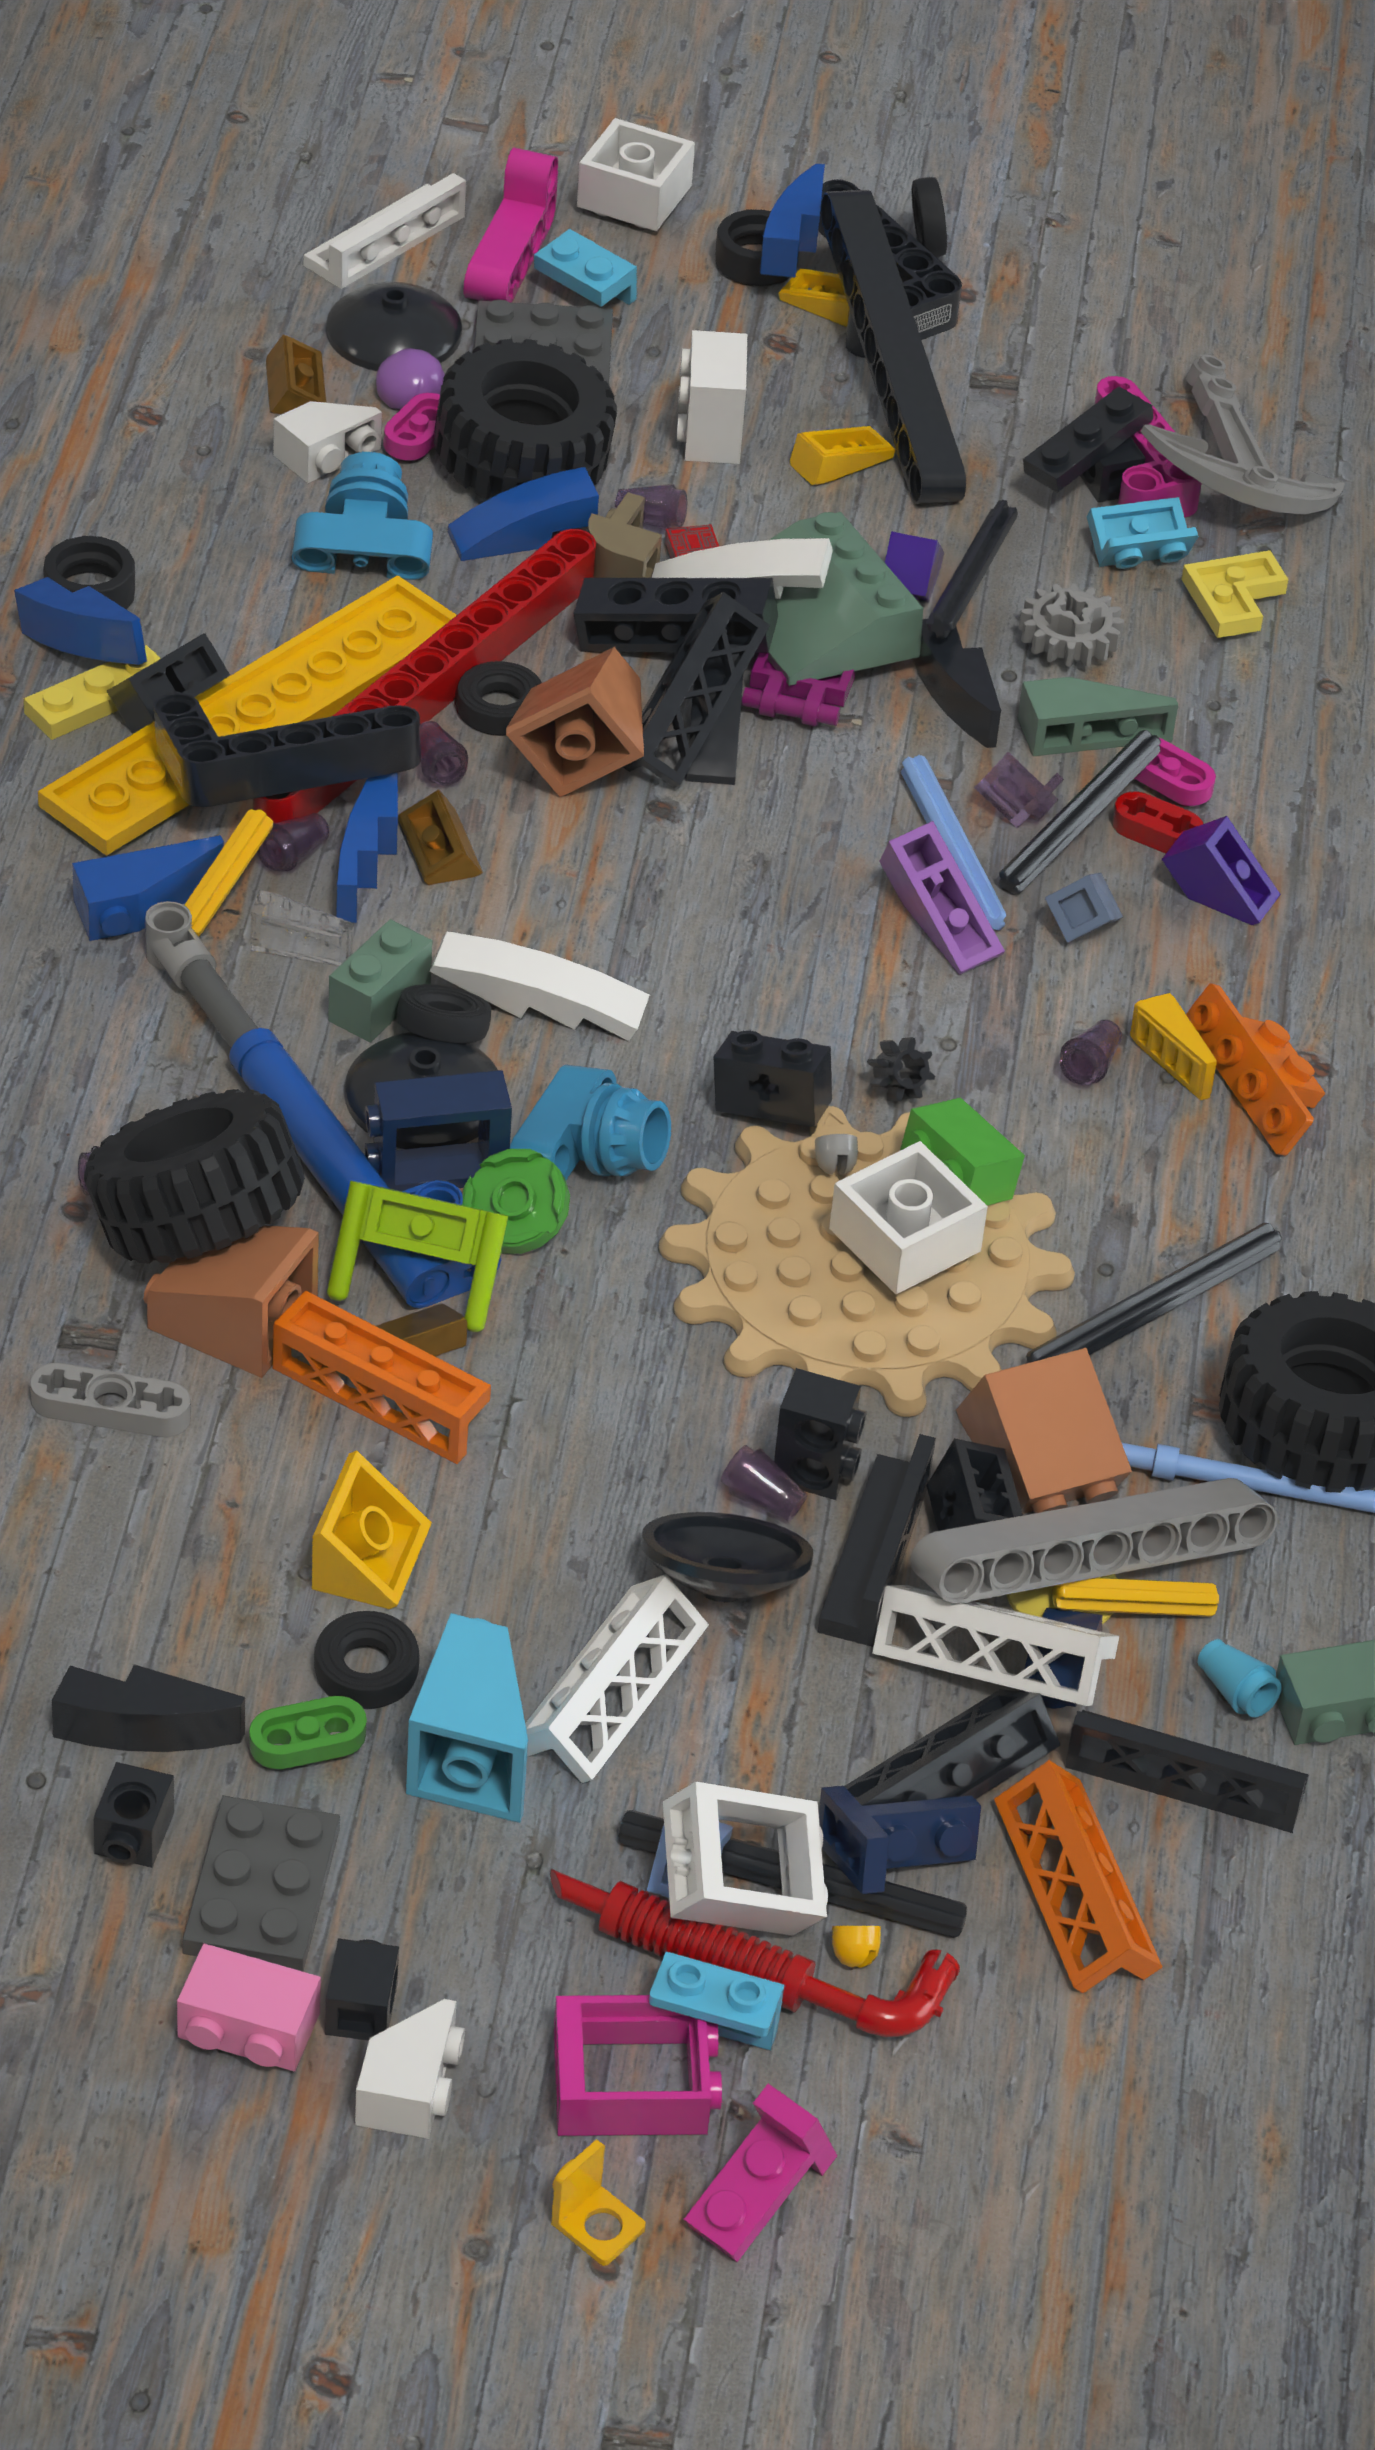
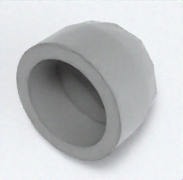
M830 1134L816 1138L815 1155L818 1166L829 1175H833L836 1166L840 1175H845L852 1171L858 1157L857 1137L849 1134Z

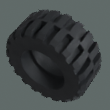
M503 339L493 346L485 343L473 349L472 353L468 351L458 358L444 375L434 429L435 450L449 474L454 473V478L459 484L465 488L469 486L474 488L476 495L487 500L489 497H494L525 482L581 467L586 468L595 486L602 478L603 471L606 470L617 416L615 396L607 381H604L602 374L593 365L588 367L583 357L574 352L571 355L563 352L561 346L551 343L549 347L539 345L537 340L524 339L523 343L513 342L512 339ZM519 422H526V423H530V424H534V425L523 424V423H519Z
M239 1089L226 1090L224 1093L219 1094L210 1092L201 1094L198 1098L173 1102L172 1106L161 1110L158 1108L146 1113L145 1117L136 1122L131 1121L120 1128L117 1134L109 1135L101 1142L100 1148L92 1151L84 1172L86 1187L110 1247L129 1261L136 1260L138 1263L150 1264L154 1260H158L160 1263L174 1262L177 1258L187 1257V1259L202 1256L203 1252L215 1248L220 1250L230 1246L231 1242L242 1237L248 1238L257 1233L258 1229L263 1225L272 1224L279 1219L283 1210H289L295 1204L297 1196H300L305 1179L304 1169L279 1104L258 1091L247 1090L243 1093Z
M1318 1291L1302 1292L1297 1298L1287 1294L1277 1297L1271 1301L1270 1305L1267 1303L1261 1305L1239 1324L1231 1344L1219 1394V1412L1235 1445L1242 1444L1241 1450L1254 1464L1261 1462L1265 1465L1267 1473L1279 1479L1283 1476L1295 1480V1485L1308 1489L1311 1488V1485L1325 1487L1326 1492L1341 1493L1345 1487H1354L1357 1492L1370 1490L1375 1486V1303L1365 1299L1362 1302L1348 1299L1347 1294L1335 1292L1331 1296H1319Z

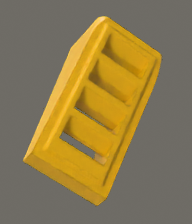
M800 268L796 273V277H792L778 292L781 301L847 327L849 305L839 274Z
M871 426L801 432L797 434L790 457V465L811 485H819L889 460L894 457L896 449Z
M1171 993L1138 1001L1133 1011L1130 1031L1131 1038L1146 1054L1199 1100L1210 1098L1217 1060Z

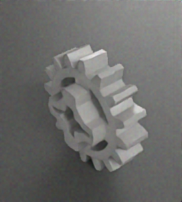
M1057 583L1052 584L1051 593L1039 588L1036 590L1035 598L1027 597L1025 599L1024 609H1021L1019 630L1022 631L1021 640L1023 643H1032L1031 652L1033 654L1043 651L1048 653L1047 661L1050 663L1059 657L1063 658L1065 665L1071 667L1073 661H1081L1085 666H1091L1092 657L1105 661L1108 657V651L1116 652L1118 650L1119 640L1122 639L1124 619L1120 618L1122 609L1117 606L1110 607L1112 597L1109 595L1097 598L1095 596L1096 588L1091 587L1086 592L1079 591L1077 583H1072L1070 588L1063 589Z

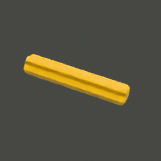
M259 809L247 811L184 906L191 912L192 929L197 936L203 933L272 830L273 820L264 811Z
M1092 1578L1055 1585L1052 1589L1054 1607L1062 1611L1211 1617L1216 1614L1219 1604V1594L1216 1585L1203 1582Z

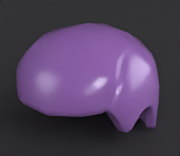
M406 348L390 355L382 362L376 374L379 398L390 408L401 409L418 394H440L445 374L439 360L426 351Z

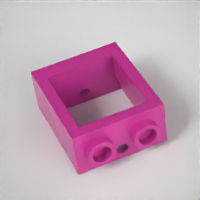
M649 1995L556 1996L553 2037L558 2136L708 2134L710 2109H721L722 2105L721 2072L710 2071L709 2057L718 2056V2024L654 2007L649 2004ZM583 2044H686L689 2091L585 2092Z

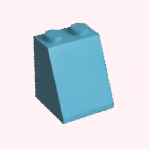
M451 1613L409 1718L406 1794L520 1823L524 1814L528 1736L508 1627L492 1624L484 1619H472Z

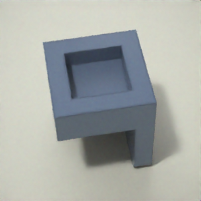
M1102 873L1089 874L1045 897L1067 943L1107 923L1123 918Z

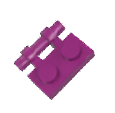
M759 652L751 670L750 687L753 688L745 687L742 706L759 709V714L775 717L776 713L801 718L802 724L817 727L818 723L837 726L841 707H844L855 680L854 669L843 671L840 675L822 679L808 678L798 680L797 684L789 686L783 673L777 671L769 662V654L767 652Z

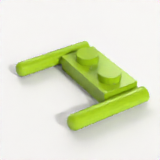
M350 1181L327 1295L335 1301H343L348 1297L360 1239L465 1264L475 1265L464 1318L467 1321L468 1331L480 1332L485 1327L509 1216L362 1182Z

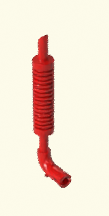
M550 1870L552 1886L558 1898L601 1915L599 1921L600 1932L616 1939L621 1936L622 1941L626 1943L632 1941V1945L638 1948L643 1945L645 1951L651 1952L654 1950V1954L660 1957L665 1952H670L784 1984L782 2008L795 2013L803 2000L854 2020L856 2021L857 2029L877 2036H906L922 2029L934 2015L940 2017L943 2007L939 2005L960 1972L957 1960L948 1953L939 1969L936 1970L934 1966L941 1955V1950H929L922 1958L921 1965L906 1992L899 1990L894 2000L881 1999L872 1994H869L865 1999L814 1978L816 1964L814 1960L799 1954L793 1958L792 1951L786 1949L782 1953L780 1946L774 1945L771 1948L770 1942L763 1940L760 1943L758 1937L751 1936L749 1938L748 1933L743 1931L738 1933V1930L731 1926L727 1928L724 1925L671 1918L670 1902L663 1899L660 1902L659 1896L653 1894L649 1897L648 1892L644 1890L638 1892V1888L619 1881L609 1893L556 1870Z

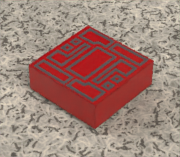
M711 524L668 528L665 531V544L670 558L694 551L719 547Z

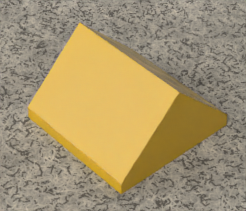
M357 1450L348 1454L313 1534L312 1590L391 1609L398 1606L432 1522Z

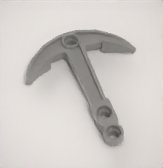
M1203 354L1200 359L1194 360L1186 380L1193 386L1191 391L1201 413L1208 419L1223 459L1206 454L1208 443L1203 439L1178 434L1150 424L1144 425L1141 433L1150 444L1184 473L1213 490L1257 508L1279 513L1306 515L1330 508L1337 502L1344 490L1345 483L1341 480L1313 471L1305 472L1301 480L1298 481L1277 476L1270 469L1240 412L1241 405L1235 394L1236 386L1226 379V373L1224 372L1226 368L1225 363L1209 354Z

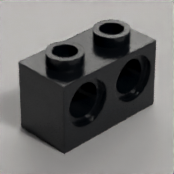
M203 633L107 690V693L131 733H134L154 722L153 703L159 697L172 693L188 694L195 697L229 677L230 673L206 633Z
M796 1368L780 1406L772 1474L773 1483L836 1500L844 1479L854 1480L862 1449L854 1447V1443L858 1444L867 1415L866 1411L858 1409L860 1385Z

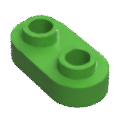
M330 1696L265 1710L258 1714L250 1725L249 1748L251 1755L258 1763L271 1769H286L351 1755L359 1750L365 1742L366 1713L359 1703L343 1696ZM332 1732H341L333 1735L330 1734Z

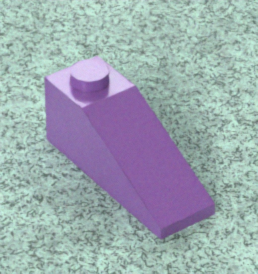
M933 821L888 842L879 861L904 907L959 975L1004 954V948Z

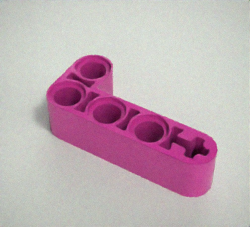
M515 147L511 149L505 168L504 197L468 264L463 286L465 298L481 301H513L534 261V254L539 251L554 219L558 180L557 156Z
M1109 376L1101 379L1097 384L1095 404L1118 386L1151 404L1136 384L1127 378ZM1153 406V420L1148 424L1175 432ZM1140 429L1131 438L1145 456V463L1132 466L1124 471L1118 505L1179 497L1184 518L1193 515L1198 509L1202 483L1184 473L1150 444L1141 433L1142 429Z

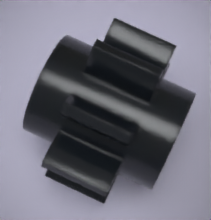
M913 1037L902 1038L899 1045L893 1040H883L880 1042L883 1052L876 1059L867 1060V1063L873 1067L875 1078L870 1083V1086L888 1089L887 1101H901L904 1093L910 1099L921 1098L923 1096L920 1086L926 1080L935 1079V1075L929 1072L928 1060L933 1055L932 1052L914 1050L916 1040Z

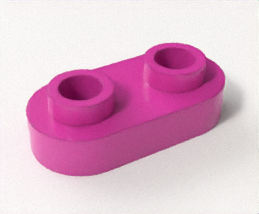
M422 393L414 396L386 423L383 447L388 454L400 460H416L425 456L435 446L434 429L440 394Z
M1159 738L1161 741L1159 745L1160 753L1134 779L1183 806H1195L1209 801L1213 795L1216 779L1213 768L1202 760Z

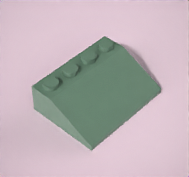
M825 512L817 517L798 520L769 539L829 538L833 550L823 588L783 587L781 598L776 599L778 620L769 652H767L769 654L768 660L777 671L783 673L789 686L797 684L798 680L808 678L822 679L840 675L843 671L853 669L854 671L920 657L924 608L842 512Z

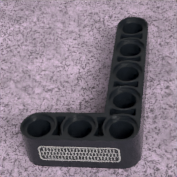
M829 180L823 183L822 196L825 192L860 189L849 181ZM876 204L921 340L954 328L958 322L962 281ZM820 209V219H819V229H818V231H819V233H820L822 236H824V237L826 238V235H825V232H824V228H823V225H822V221H821V209ZM849 308L846 348L853 355L866 358Z
M172 693L159 697L153 703L157 753L181 797L187 804L192 806L211 807L403 772L417 767L421 762L420 717L415 709L408 706H388L218 737L198 700L193 696Z

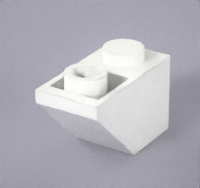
M310 401L274 418V456L304 481L310 483L340 469L342 461L351 454L380 450L382 412L376 407Z
M443 1999L369 2039L356 2088V2126L429 2139L434 2116H446L450 2102L452 2079L445 2078L447 2065H459L464 2045L465 2028L455 2026L456 2001Z

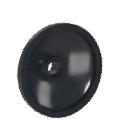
M380 282L357 288L339 299L328 313L326 332L329 343L341 357L362 368L378 371L386 358L406 348L426 351L439 360L440 363L444 362L457 350L461 342L462 322L457 310L446 299L430 289L403 282Z
M412 1032L402 1033L371 1045L354 1060L345 1081L346 1105L355 1122L367 1132L365 1109L366 1105H374L375 1082L498 1071V1069L484 1052L470 1043L442 1042L421 1037ZM479 1121L398 1128L396 1147L414 1149L468 1143L478 1137Z
M688 1512L663 1516L646 1524L641 1538L642 1550L657 1568L681 1585L704 1593V1596L710 1600L724 1603L737 1601L738 1598L764 1595L796 1582L811 1569L814 1554L813 1548L807 1540L787 1528L756 1518L726 1513Z

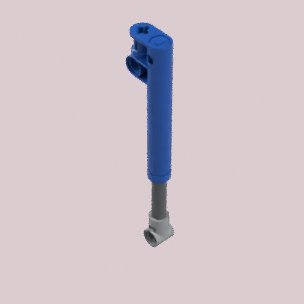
M171 901L160 902L151 906L146 912L145 917L146 957L148 962L158 969L165 970L181 990L190 992L230 1046V1063L239 1076L243 1078L248 1088L267 1095L279 1104L298 1156L342 1216L350 1181L390 1189L287 1050L284 1049L275 1034L269 1029L257 1027L216 972L217 964L215 958L192 929L190 910L183 904ZM430 1181L402 1191L463 1205V1195L460 1189L447 1181ZM360 1239L406 1303L411 1307L423 1308L470 1291L475 1265ZM500 1256V1258H499V1263H498V1268H497V1270L499 1269V1266H500V1263H501V1256Z

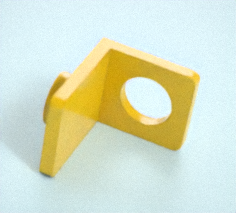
M595 2140L575 2159L567 2162L556 2175L552 2184L554 2193L551 2225L599 2264L607 2266L645 2232L646 2222L602 2187L605 2145L599 2140ZM607 2213L619 2220L622 2230L613 2239L598 2240L587 2233L585 2229L586 2221L595 2214Z

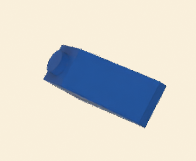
M219 835L72 863L73 899L89 941L143 930L145 928L146 912L157 903L171 901L185 904L224 847L222 836Z

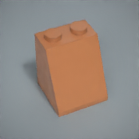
M613 647L531 688L508 724L506 735L558 796L562 797L644 757L640 677L617 649Z
M263 1225L258 1229L257 1233L246 1239L244 1237L231 1242L230 1246L220 1250L215 1248L203 1252L202 1256L187 1259V1257L177 1258L174 1262H170L161 1274H154L145 1288L143 1300L147 1304V1328L263 1378L273 1365L274 1322L305 1290L318 1296L319 1232L310 1228Z
M1087 1348L985 1374L956 1409L958 1418L972 1442L1005 1449L1023 1514L1032 1511L1040 1513L1067 1508L1068 1501L1085 1497L1087 1504L1109 1499L1118 1493L1117 1487L1132 1472Z

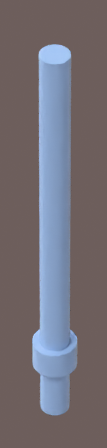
M1122 1443L1130 1467L1152 1471L1151 1477L1174 1481L1176 1475L1208 1482L1236 1478L1255 1491L1375 1513V1490L1356 1492L1354 1487H1345L1341 1493L1326 1492L1325 1487L1311 1485V1488L1308 1489L1295 1485L1294 1479L1286 1476L1279 1479L1267 1473L1264 1469L1180 1454V1448L1157 1444V1448L1153 1449Z

